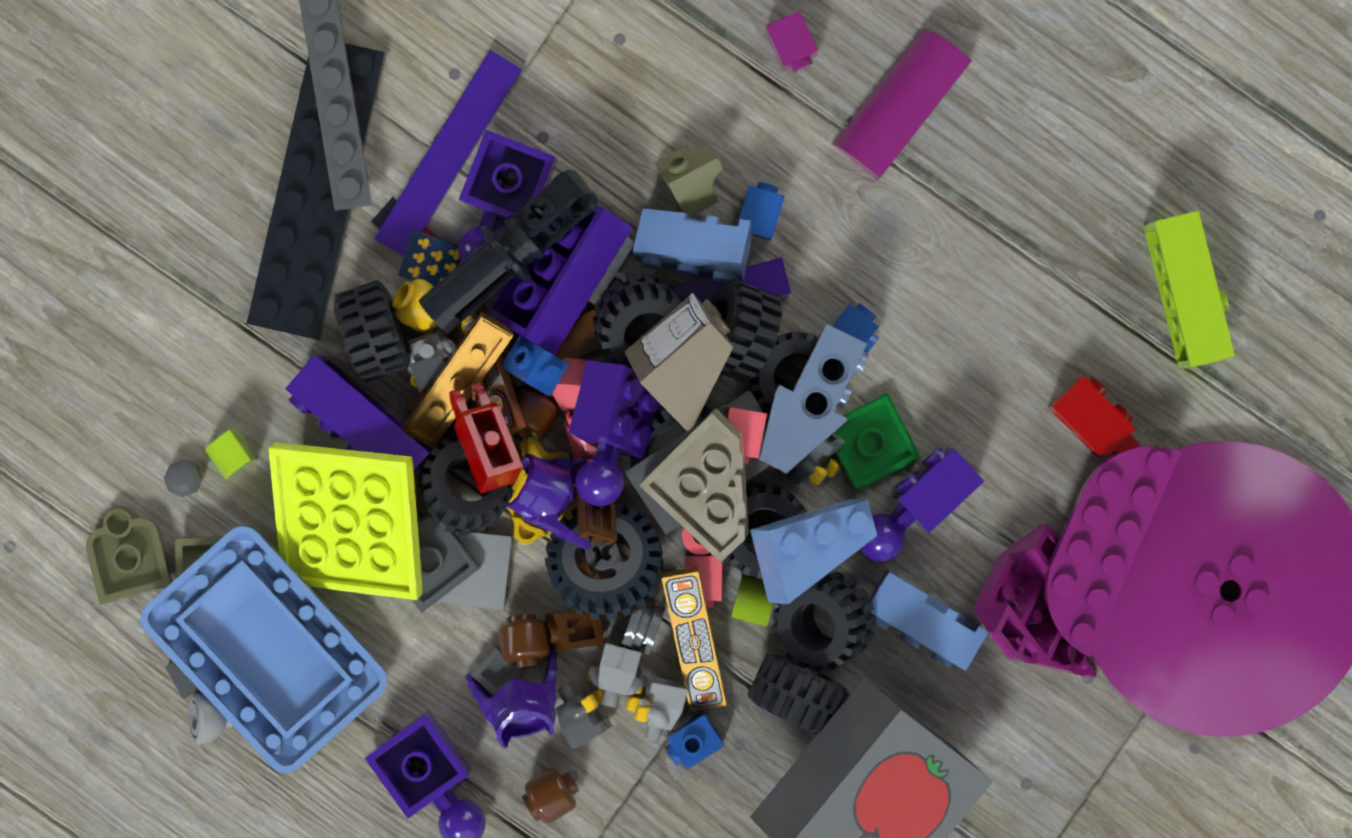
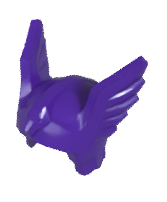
M526 453L524 457L520 458L523 465L522 469L527 474L526 481L518 496L512 502L507 503V507L523 516V520L588 550L591 544L558 521V518L571 506L574 500L576 471L591 459L581 456L574 459L568 457L547 461L533 454Z
M550 650L544 680L541 684L512 679L492 696L470 675V672L465 676L472 695L479 704L485 718L492 724L497 734V741H499L503 748L508 747V742L511 738L531 736L545 729L549 732V735L554 734L553 726L556 719V650Z

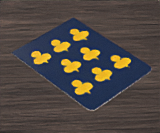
M413 230L398 276L410 280L423 279L435 286L461 263L458 245Z

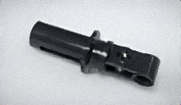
M566 170L561 172L515 215H509L505 219L506 224L501 226V229L495 231L487 225L480 228L486 237L485 242L418 300L420 305L430 318L445 333L449 334L507 282L516 277L517 274L523 280L529 282L532 279L527 268L529 263H532L535 258L541 259L546 254L545 251L562 239L579 221L590 215L597 206V196L577 171ZM535 208H538L540 211L543 212V214H538L535 211ZM551 224L556 230L552 231L548 225Z

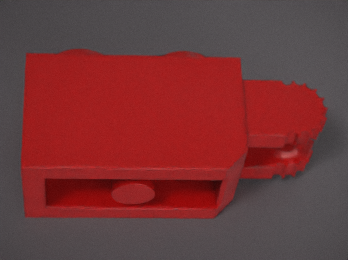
M1079 376L1048 408L1094 455H1110L1111 453L1116 455L1122 451L1140 446L1131 436L1136 430L1130 423L1134 419L1132 415L1119 403L1113 406L1104 397L1108 391L1093 376L1089 380L1085 376Z
M479 382L471 385V396L476 408L468 410L464 397L458 389L449 392V399L457 419L454 425L479 491L483 493L515 483L523 465L500 407L495 402H489L483 385Z

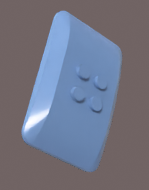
M241 525L231 529L152 599L141 613L140 620L144 631L277 772L291 773L300 768L374 702L387 686V673L379 662L285 559L251 526Z

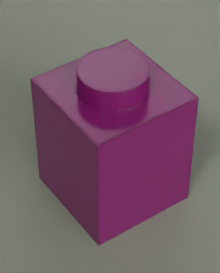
M800 11L766 25L765 32L783 71L792 68L793 73L814 64L812 58L817 56L818 50Z

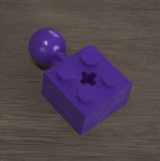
M485 130L459 197L462 203L485 212L479 226L468 229L460 238L458 254L461 262L485 242L486 237L480 228L487 225L495 231L501 229L509 215H515L530 199L548 186L558 161L555 156ZM510 171H514V177L518 180L515 186L510 185L508 189H503L504 184L499 180L500 176H507Z
M587 361L569 428L570 434L597 448L595 459L584 463L576 476L578 494L585 502L594 506L609 505L621 495L624 487V477L622 471L616 465L618 455L644 458L646 447L651 440V426L655 411L660 405L639 382L634 370L626 365Z
M937 447L922 461L926 467L917 476L914 473H909L895 486L898 493L893 498L900 505L890 515H872L877 536L863 546L861 551L865 556L875 561L893 559L901 552L904 546V531L915 521L923 530L930 533L985 481L954 448L947 447L943 450Z
M430 710L370 751L364 758L407 819L433 802L441 813L438 820V828L442 838H481L484 834L486 821L480 807L468 800H458L450 789L469 776L472 769ZM413 756L423 757L427 763L424 766L426 771L423 772L420 767L415 770L411 767L414 761Z

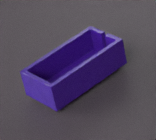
M313 355L285 388L292 395L288 399L290 403L304 414L307 412L315 414L320 419L317 423L318 427L333 439L335 437L344 439L348 443V446L345 448L346 450L410 456L413 460L414 476L420 471L432 451L430 447L410 437L403 431V423L325 356Z

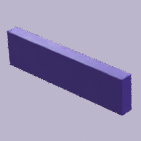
M782 257L747 266L744 283L774 294L777 297L791 294ZM708 276L673 285L672 287L676 290L682 301L693 293L703 303L706 299L711 301L724 284L712 280L713 276ZM655 313L644 314L648 330L659 322L661 315Z

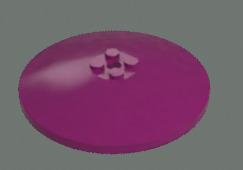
M1211 441L1176 448L1174 450L1182 453L1093 651L1092 657L1110 684L1125 699L1157 721L1176 729L1207 736L1235 737L1252 735L1277 728L1302 716L1319 704L1337 687L1352 666V512L1338 492L1324 478L1297 459L1275 449L1237 441ZM1227 580H1234L1239 586V594L1232 601L1224 600L1220 594V587Z

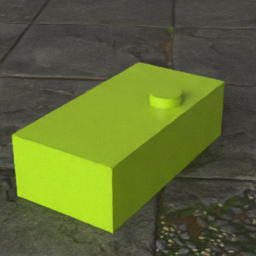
M1199 210L1144 225L1143 230L1178 369L1193 368L1235 357L1225 317V312L1229 311V304L1224 290L1219 291Z

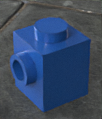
M861 303L856 308L848 304L832 325V327L867 343L864 350L866 353L870 351L879 339L875 334L879 326L873 322L877 316Z
M520 335L501 367L539 391L551 396L569 364Z
M703 711L667 734V740L670 744L665 746V749L676 766L682 763L686 770L724 747V741Z

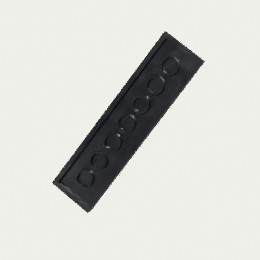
M346 43L363 149H365L386 53ZM308 56L246 324L320 341L351 209L334 210Z

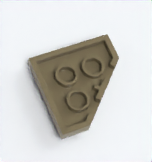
M715 408L641 481L639 486L716 559L722 562L746 539L749 529L743 433Z

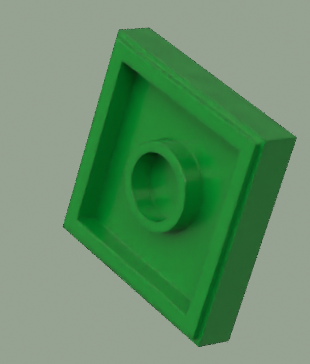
M888 393L842 415L847 418V421L834 432L845 441L842 448L835 454L855 492L921 459Z

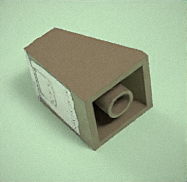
M693 293L625 351L639 382L687 432L694 426L733 349L726 336L730 329L720 318L721 314L708 299L701 303Z

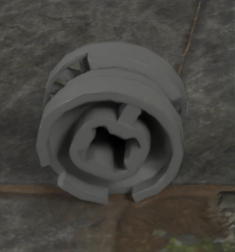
M644 599L645 605L638 609L636 604L634 605L621 646L628 649L632 646L637 648L642 646L645 648L644 654L649 655L665 611V606L660 605L659 609L653 610L654 606L648 605Z

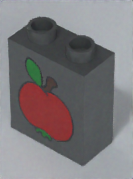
M865 677L750 818L769 838H947L993 781L953 745Z

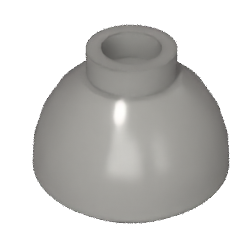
M195 693L189 703L190 733L192 739L198 745L207 744L218 738L225 728H231L232 724L203 693Z

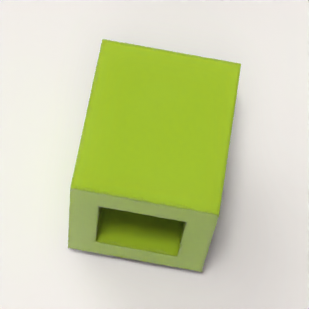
M229 429L205 448V451L225 480H229L257 460L237 429Z
M742 573L731 617L767 627L773 603L768 602L763 579Z

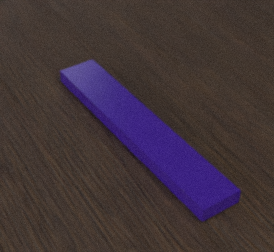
M491 50L488 52L374 238L375 240L404 257L413 230L421 233L424 232L521 74V68Z

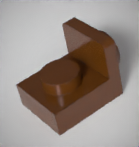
M576 610L545 614L550 650H570L604 644L601 616L600 620L591 618L590 613L586 612L585 616L577 614Z

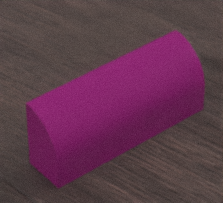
M922 28L832 145L878 181L972 60L938 34L929 29Z

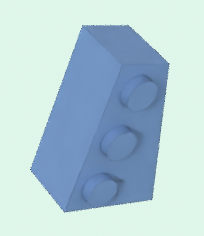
M642 209L633 247L635 260L640 261L641 266L654 270H660L662 266L676 268L678 274L687 277H697L698 273L713 276L712 280L721 284H725L732 279L744 281L753 242L751 220L740 219L738 226L719 224L720 218L716 216H707L705 222L687 218L688 215L686 213Z
M847 499L750 530L768 602L789 604L877 536L868 500Z
M888 570L885 571L867 603L872 602L874 610L870 611V616L876 617V625L885 630L890 625L903 632L900 636L901 640L916 649H919L921 644L934 651L931 657L948 668L955 664L966 671L988 635V631Z

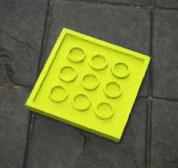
M274 442L268 448L278 550L285 561L310 587L418 600L423 594L412 457Z

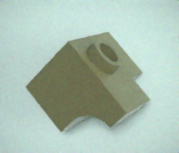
M708 143L694 151H691L688 145L655 162L682 213L688 215L687 218L719 202L713 190V182L717 174L723 170V167Z

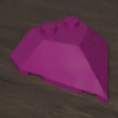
M1048 523L1041 524L998 556L973 610L988 633L1009 659L1084 677L1096 678L1094 663L1088 664L1086 660L1087 655L1075 649L1062 637L1050 616L1045 602L1044 583L1047 567L1059 538Z

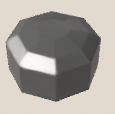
M186 460L169 465L164 476L168 491L180 497L197 492L203 480L199 467Z

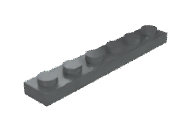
M299 0L334 210L341 211L371 206L373 203L339 1Z

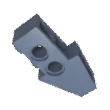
M828 324L824 325L793 390L790 391L778 385L774 393L759 460L787 473L847 421V418L834 411L836 406L844 408L853 390L847 384L853 372L861 374L870 354L864 352L867 343ZM828 359H836L843 366V374L836 381L826 379L822 373V366ZM814 392L822 394L826 399V408L818 415L811 414L805 406L806 398Z

